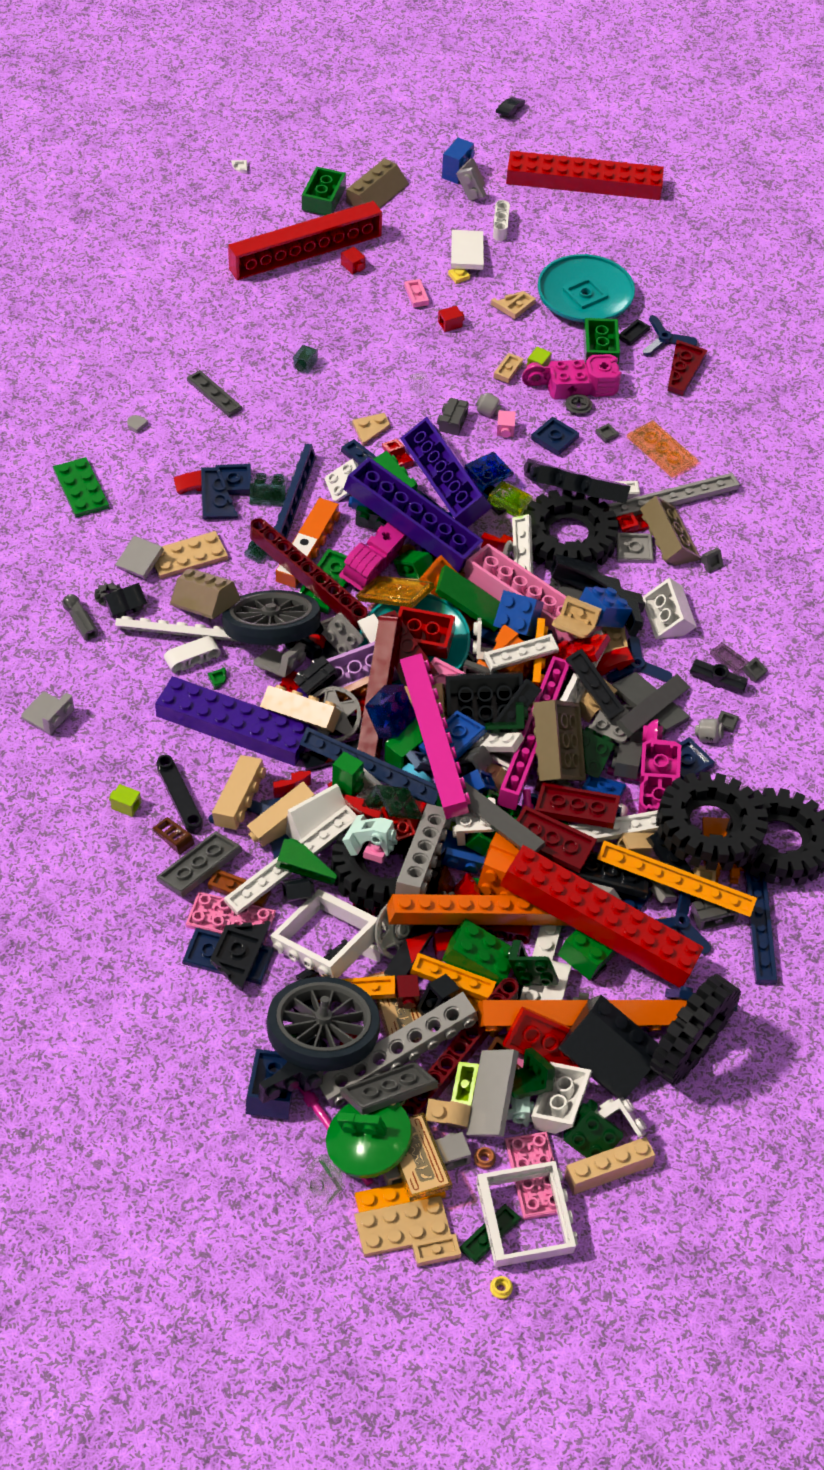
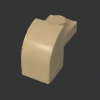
M428 1098L425 1121L446 1124L448 1127L467 1129L471 1106L454 1101L448 1102Z

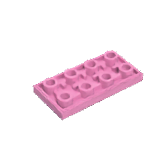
M198 891L187 919L186 927L191 929L200 928L222 934L225 925H242L243 923L251 922L252 925L264 924V921H271L272 926L276 910L250 905L239 915H236L224 902V897Z
M547 1131L504 1139L511 1168L554 1161ZM549 1176L514 1182L523 1220L558 1215Z

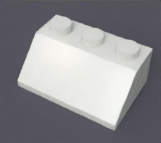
M671 578L666 579L643 596L645 610L655 639L684 636L697 627L682 585Z
M334 784L288 809L286 834L290 839L299 841L346 805L339 786Z
M550 1062L555 1068L556 1073L553 1091L538 1095L531 1114L535 1130L557 1134L573 1127L592 1070Z

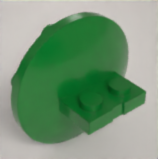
M349 1103L335 1115L329 1125L326 1135L327 1152L334 1165L341 1172L355 1178H375L392 1170L406 1156L412 1142V1124L408 1114L399 1103L363 1115Z

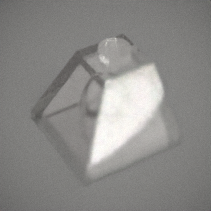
M318 1154L292 1184L313 1216L317 1218L345 1189L346 1174L340 1171L332 1162L329 1154Z

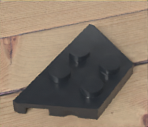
M264 921V924L252 925V922L243 923L242 925H225L211 956V964L240 991H243L271 928V921Z

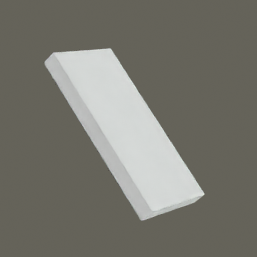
M452 230L451 268L483 270V231Z

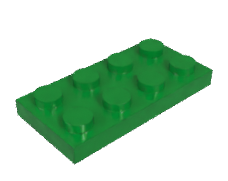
M86 457L53 466V471L75 518L109 509L108 501Z
M327 549L317 566L345 589L349 583L340 578L339 574L346 565L344 561L347 555ZM302 586L299 593L314 598L319 604L320 612L329 614L331 608L307 587Z

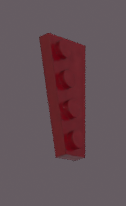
M680 340L676 341L667 391L681 396L684 395L707 355L706 349Z
M395 610L383 614L389 616H398ZM401 620L395 667L402 686H407L400 659L422 653L423 659L428 660L431 671H428V675H439Z

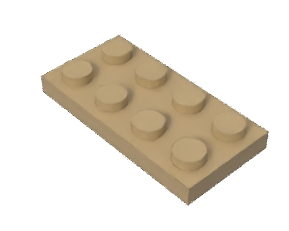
M216 531L162 546L164 551L154 565V568L159 578L163 579L183 573L187 569H197L228 560V554Z
M441 1196L354 1214L364 1257L412 1248L413 1242L451 1235Z

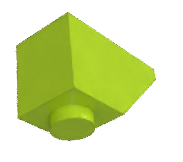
M458 1063L451 1101L472 1106L479 1064Z

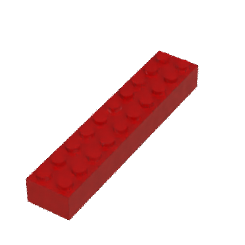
M510 151L506 184L660 200L664 167Z
M374 201L228 244L229 270L236 280H240L382 236V211Z
M522 845L500 884L501 887L679 988L687 981L704 948L525 845Z

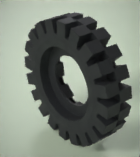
M563 489L562 496L559 495L557 490L549 491L548 497L544 494L537 496L536 502L532 500L523 512V515L529 514L531 516L533 561L538 565L545 561V568L550 570L555 555L559 554L594 564L598 563L602 566L607 562L608 557L611 558L616 548L618 520H616L615 512L613 510L609 511L610 506L605 501L599 503V498L595 497L586 499V495L579 492L576 493V496H572V491ZM561 519H575L587 527L588 537L580 544L571 541H565V544L559 543V539L550 535V527L554 522Z
M700 772L698 778L694 773H690L684 776V780L679 777L672 782L671 786L668 785L661 798L656 816V826H659L657 832L660 839L665 838L664 845L668 850L677 848L675 856L682 861L688 855L692 856L689 864L698 868L703 860L705 861L706 870L716 871L718 863L722 871L732 870L734 864L739 868L746 865L747 860L751 861L760 850L766 835L768 814L766 809H762L764 804L759 797L753 798L754 791L746 786L739 790L741 781L732 778L729 784L725 783L726 775L716 773L715 779L712 780L710 772ZM701 806L718 807L731 817L733 829L724 837L723 835L710 834L708 837L702 835L703 831L691 824L690 815L693 810Z
M764 788L762 794L759 790H755L753 798L759 797L764 804L762 809L767 810L768 819L766 822L780 821L793 826L799 832L802 844L798 850L779 853V849L762 843L757 855L751 861L747 860L746 865L741 866V868L744 869L751 865L749 874L758 878L764 872L766 873L764 881L774 884L777 876L782 886H790L792 880H794L796 885L806 884L807 879L813 881L818 878L819 874L824 872V809L817 812L819 804L812 799L804 804L805 795L796 792L793 799L790 798V790L780 788L778 796L774 788ZM731 817L727 825L726 835H728L733 829V822Z
M348 827L347 829H345V835H346V833H347V831L349 830L350 827ZM341 833L337 837L336 844L333 845L331 870L337 875L334 886H338V891L343 897L349 895L350 902L358 905L364 899L363 908L374 910L376 903H379L381 911L388 904L392 894H395L398 876L382 878L370 873L364 865L365 858H363V852L369 841L364 843L358 855L350 856L342 841L345 835ZM413 838L398 841L397 845H394V850L389 854H402L405 860ZM441 854L436 855L438 856L436 867L431 868L433 870L431 880L426 882L428 883L427 895H433V891H436L438 887L442 862Z
M714 974L706 982H703L698 987L696 994L693 993L687 1000L686 1006L682 1007L677 1013L676 1020L672 1021L666 1030L668 1032L662 1036L658 1043L659 1046L653 1053L650 1069L672 1085H677L682 1079L686 1078L691 1069L693 1070L699 1063L700 1058L707 1054L709 1046L715 1043L719 1037L718 1033L725 1028L728 1023L727 1020L732 1016L735 1010L734 1007L739 1002L740 989L719 974Z

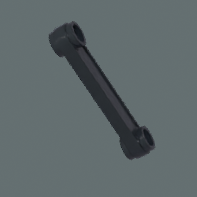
M161 755L156 763L157 771L185 829L190 834H197L203 827L202 818L174 760L169 755Z

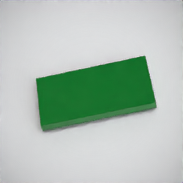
M447 565L442 567L435 593L440 598L453 604L455 608L465 612L470 618L475 620L481 618L482 625L495 632L498 627L493 626L500 601Z

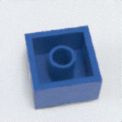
M457 137L443 154V179L456 184L460 183L456 173L469 159L474 157V143Z
M585 587L579 599L602 609L597 623L599 627L623 628L633 610L628 605V602L621 598L615 589L610 587Z
M503 590L493 626L502 628L505 624L518 634L534 638L537 619L541 616L544 602Z

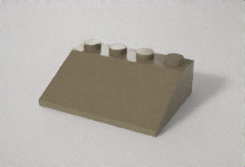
M560 700L533 702L532 714L535 719L534 736L537 742L535 753L538 758L537 775L539 781H586L580 703Z

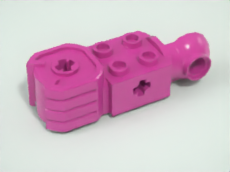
M610 354L592 355L586 360V364L584 360L551 361L548 366H542L536 362L530 363L523 372L522 381L527 386L547 385L550 396L553 399H567L569 396L576 394L587 397L588 395L603 397L613 396L618 392L622 372L619 371L618 358Z
M387 523L385 526L381 525L375 537L371 536L366 545L361 542L349 553L344 561L346 565L339 574V577L361 592L366 591L377 576L396 558L408 536L390 523Z
M658 719L651 721L648 725H643L638 814L658 810L665 789L680 777L682 745L675 741L662 740L663 726H658Z

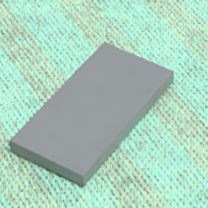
M514 1049L482 1050L466 1135L471 1137H504L519 1051Z

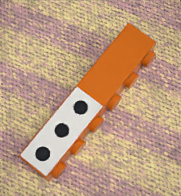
M319 498L292 542L310 560L317 558L320 546H324L327 534L332 533L334 522L339 521L341 515L339 504ZM279 564L276 569V582L296 588L301 582Z

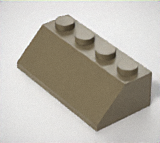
M384 158L347 188L346 203L354 207L374 201L381 208L407 187L409 183L398 165Z
M654 496L640 508L643 514L642 518L648 524V530L655 538V544L661 550V556L666 563L676 566L701 560L677 509L658 496Z
M187 569L177 578L170 604L174 607L214 619L241 599L234 581L195 569Z

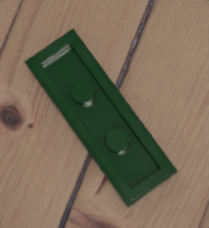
M506 1204L495 1212L502 1239L521 1221V1217ZM485 1223L459 1247L460 1251L475 1265L491 1250Z

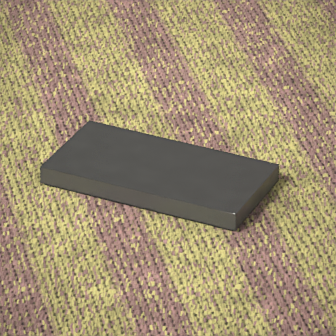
M637 672L612 684L617 689L615 694L632 708L636 707L657 690ZM672 702L649 722L658 719V726H663L662 733L666 734L686 723L690 716Z
M215 831L156 877L157 881L183 898L243 851L242 847Z
M414 1061L343 1087L340 1091L341 1096L363 1115L438 1088V1081Z

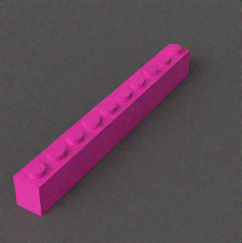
M422 653L400 659L445 817L449 819L469 813L467 805L471 804L468 792H463V789H466L464 778H459L458 775L462 773L459 762H454L457 755L454 747L449 745L453 743L450 732H445V729L448 728L446 719L440 716V714L444 713L441 702H436L439 699L437 689H432V685H435L432 674L428 675V671H431L428 660L423 659Z
M555 656L552 657L540 687L542 690L536 697L535 702L559 700L570 667L566 660ZM532 710L522 732L524 740L517 751L514 752L497 801V805L515 811L537 757L535 753L537 742L534 736L535 719Z

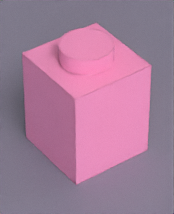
M498 411L497 436L504 438L514 437L515 411Z

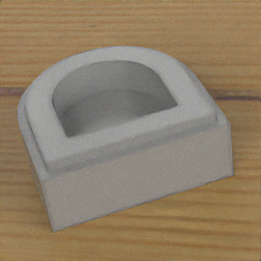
M133 415L127 420L128 428L136 434L148 425V420L139 415Z

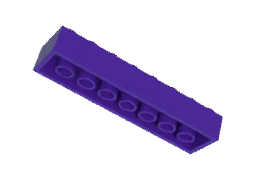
M425 417L400 438L455 520L468 528L493 508L438 428L428 417Z
M370 457L363 461L347 477L343 490L436 558L442 555L458 573L465 567L466 560L479 551L483 543L482 538Z
M174 676L171 677L155 703L156 717L296 766L300 759V754L306 748L299 745L307 727L311 728V725Z

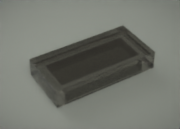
M723 642L710 651V656L737 675L742 673V668L749 663L748 660Z

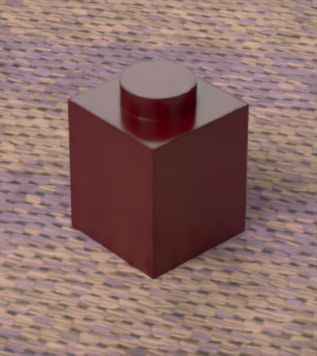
M418 974L397 976L396 993L398 1008L412 1009L417 1007L420 1000Z

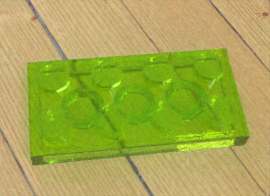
M501 480L490 493L487 500L494 507L506 509V512L512 516H520L533 496Z

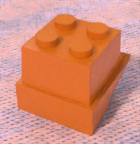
M504 624L495 639L496 645L493 650L524 641L518 637L517 632ZM481 659L477 661V664L488 668L487 664ZM534 660L496 671H522L523 680L528 679L533 671L532 663Z
M497 832L490 843L477 886L480 893L484 895H515L501 887L500 884L518 854L519 849Z

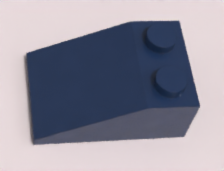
M256 1049L246 1097L245 1114L289 1119L293 1091H289L265 1103H262L258 1098L259 1083L273 1076L287 1063V1060L282 1058L276 1051Z

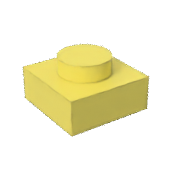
M465 269L448 270V275L456 284L470 279V274Z

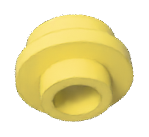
M498 1276L491 1281L490 1291L494 1297L505 1299L511 1295L513 1285L507 1277ZM499 1285H503L505 1287V1290L500 1291L497 1289V1287Z

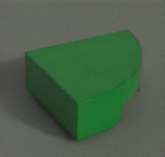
M225 668L208 673V678L214 690L220 688L223 682L225 683V678L227 677Z

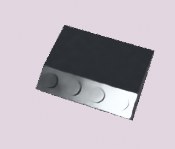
M523 672L445 674L447 719L458 710L485 726V723H493L522 685Z
M598 995L587 1001L558 1049L580 1068L592 1070L590 1077L616 1099L621 1097L626 1099L650 1071L653 1053L659 1045L605 997Z

